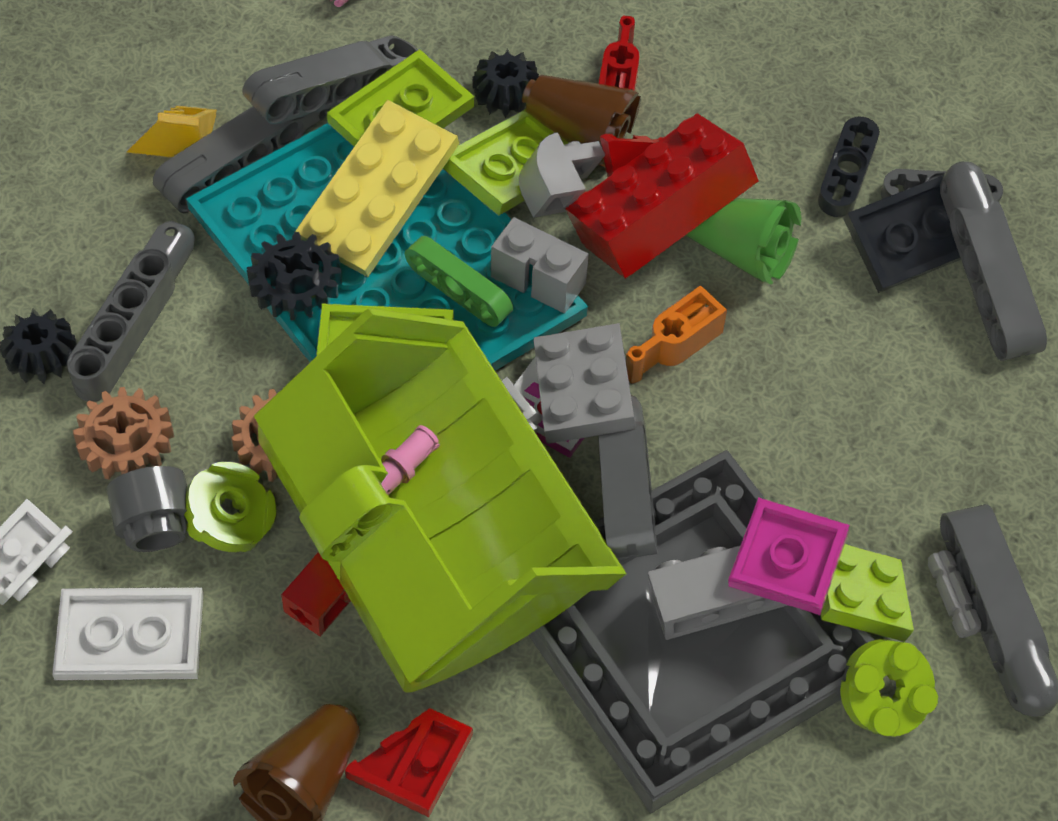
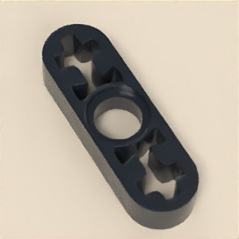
M858 116L850 118L843 126L818 197L819 207L827 215L843 217L848 212L853 211L880 133L878 125L867 117ZM857 133L865 135L860 149L853 147ZM843 161H850L855 163L860 170L848 173L841 170L838 164ZM838 184L845 186L844 194L840 201L832 199Z

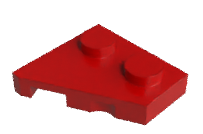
M429 708L411 720L410 725L406 729L396 731L381 741L380 748L359 762L355 759L349 763L345 769V778L422 815L430 817L473 736V728Z

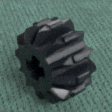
M508 48L504 55H498L491 51L488 60L480 59L477 71L474 72L472 77V88L474 93H476L478 105H486L489 115L498 109L502 110L505 119L510 110H514L516 113L525 110L526 103L522 102L524 90L531 79L536 81L539 77L535 61H526L524 52L513 56Z
M32 308L30 317L25 319L15 314V326H4V340L0 341V352L2 357L5 358L7 369L12 375L19 373L25 383L37 375L39 381L45 384L46 374L51 372L62 378V366H67L69 356L77 345L75 335L71 333L70 324L65 318L57 319L56 314L51 309L44 315L39 316L38 312Z

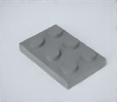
M620 323L534 337L543 425L547 444L636 429Z

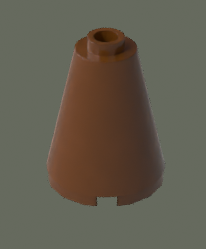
M540 75L536 81L531 79L528 82L523 93L522 102L526 103V112L554 133H558L566 142L579 141L583 144L599 141L601 145L600 136L603 134H612L616 138H624L626 132L631 134L639 112L641 96H638V92L628 88ZM604 157L598 163L599 166L605 167Z
M324 704L244 763L236 772L233 784L235 787L240 782L244 792L239 797V800L246 810L257 821H323L360 736V728L354 713L343 705Z

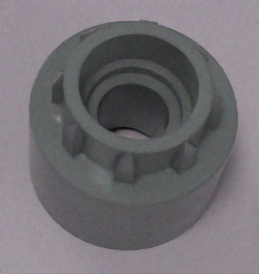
M171 466L146 467L122 474L107 485L106 490L115 534L125 539V543L129 548L137 552H153L173 547L184 540L188 523L184 516L187 511V483L184 472L179 468Z

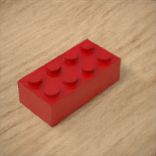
M697 113L691 118L682 121L676 129L661 140L649 145L644 152L629 163L617 168L611 176L593 189L581 194L565 210L581 243L626 279L747 191L759 180L744 143Z

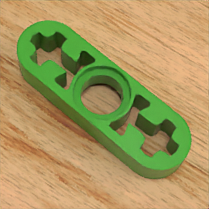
M421 236L405 250L406 261L419 276L485 324L496 327L513 311L511 300L501 288L431 238Z

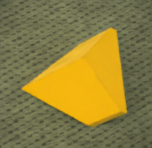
M176 105L175 108L171 107L170 111L164 110V112H159L157 122L127 152L174 157L212 132L217 110Z

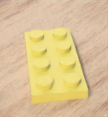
M387 100L295 232H299L301 240L304 241L312 234L316 235L317 246L326 242L330 243L331 254H338L342 264L369 277L458 147V136Z

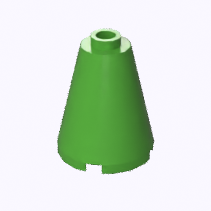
M736 198L685 236L759 281L773 284L771 278L780 279L784 275L796 251L799 239L792 237L794 224L801 226V211L795 202L788 200Z

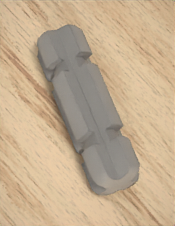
M948 550L933 553L928 557V567L933 578H937L936 586L948 615L953 616L952 624L956 634L960 638H966L981 631V621L976 610L972 609L973 602L960 572L956 571L955 567L957 565L952 553Z

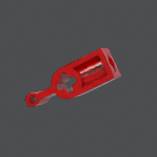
M623 15L621 17L618 41L609 44L604 51L598 84L628 88L636 92L640 56L638 49L633 45L635 19L633 16Z
M319 552L281 594L284 612L320 637L351 602L329 562L322 559Z

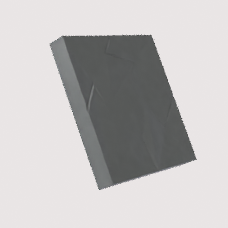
M728 450L717 454L652 490L658 554L641 557L636 555L626 559H619V563L627 573L608 590L590 591L554 619L529 634L537 649L650 814L841 700V680L846 681V673L850 667L846 664L850 656L862 645L874 641L869 632L821 620V615L789 605L665 640L650 593L648 572L655 570L658 565L666 561L680 560L684 562L698 558L702 553L712 548L724 547L730 549L740 546L758 497L765 499ZM604 517L593 523L606 541Z

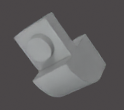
M553 133L543 139L524 164L519 175L520 190L533 218L566 212L565 208L579 198L585 190L581 179L587 178L605 156L599 141L583 144L579 141H574L564 145L558 133Z

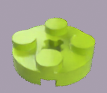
M227 461L212 464L209 469L199 472L186 489L187 511L184 516L188 522L187 532L194 540L204 542L217 550L248 552L272 528L276 517L275 498L270 489L266 492L263 485L258 482L260 476L251 468ZM226 498L232 500V506L239 509L240 513L228 514L222 509L220 504Z
M882 639L870 641L859 647L850 656L846 664L850 667L846 673V681L841 680L840 695L842 704L847 715L856 725L874 734L894 737L907 734L917 728L925 720L927 714L935 710L938 704V694L935 690V680L931 666L925 656L911 643ZM885 676L896 682V690L892 698L889 696L881 697L879 690L885 686L883 680Z

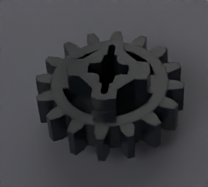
M294 232L292 240H286L282 234H278L277 244L271 245L264 241L261 243L263 254L252 253V266L247 267L251 297H257L258 306L261 310L271 305L273 317L277 318L283 311L289 312L290 320H295L297 313L304 311L308 318H312L315 306L322 309V304H328L327 297L338 298V285L342 284L338 254H331V244L328 242L317 246L316 235L312 234L304 241L301 240L299 232ZM266 278L270 279L271 285L267 282Z

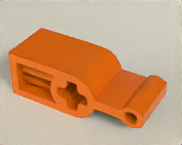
M700 285L662 312L654 320L651 338L640 346L631 347L627 352L626 367L629 382L631 384L639 382L643 377V373L657 363L666 366L678 365L723 333L727 309Z

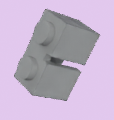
M513 217L491 246V277L525 293L529 282V264L533 265L531 297L565 314L586 284L589 253Z

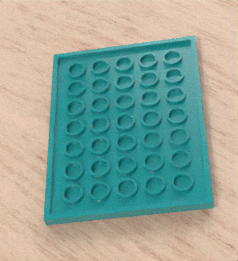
M327 123L186 198L188 209L249 285L247 267L252 266V253L263 254L261 243L264 241L271 245L277 244L278 234H282L286 240H292L294 232L354 146ZM444 169L436 177L369 277L340 262L342 284L338 285L339 296L337 299L327 297L328 304L453 310L454 320L464 322L495 371L535 347L534 337L558 334L585 318L588 312V306L579 296L576 297L565 314L532 298L533 265L529 264V282L525 293L492 278L491 246L511 219L505 212L498 216ZM421 236L431 238L501 288L511 300L513 311L496 327L485 324L419 276L406 261L405 250ZM266 278L267 282L271 285L270 279ZM270 305L267 309L272 314V307ZM315 306L312 318H308L304 311L298 312L295 320H290L289 312L283 311L281 315L274 318L307 360L311 362L317 356L322 309Z

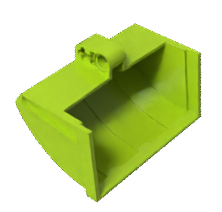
M368 308L254 415L258 423V442L300 512V521L322 559L329 562L402 690L406 693L415 692L436 684L494 656L554 619L590 591L608 590L627 574L612 550L607 546L605 539L463 321ZM419 425L427 427L436 435L440 446L414 469L415 476L408 483L401 482L387 495L381 483L388 472L382 464L381 457L389 449L396 450Z

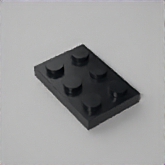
M944 175L848 212L843 217L878 293L961 260L951 231L950 221L940 195V183Z

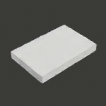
M202 588L61 589L52 674L54 680L198 679L203 608Z

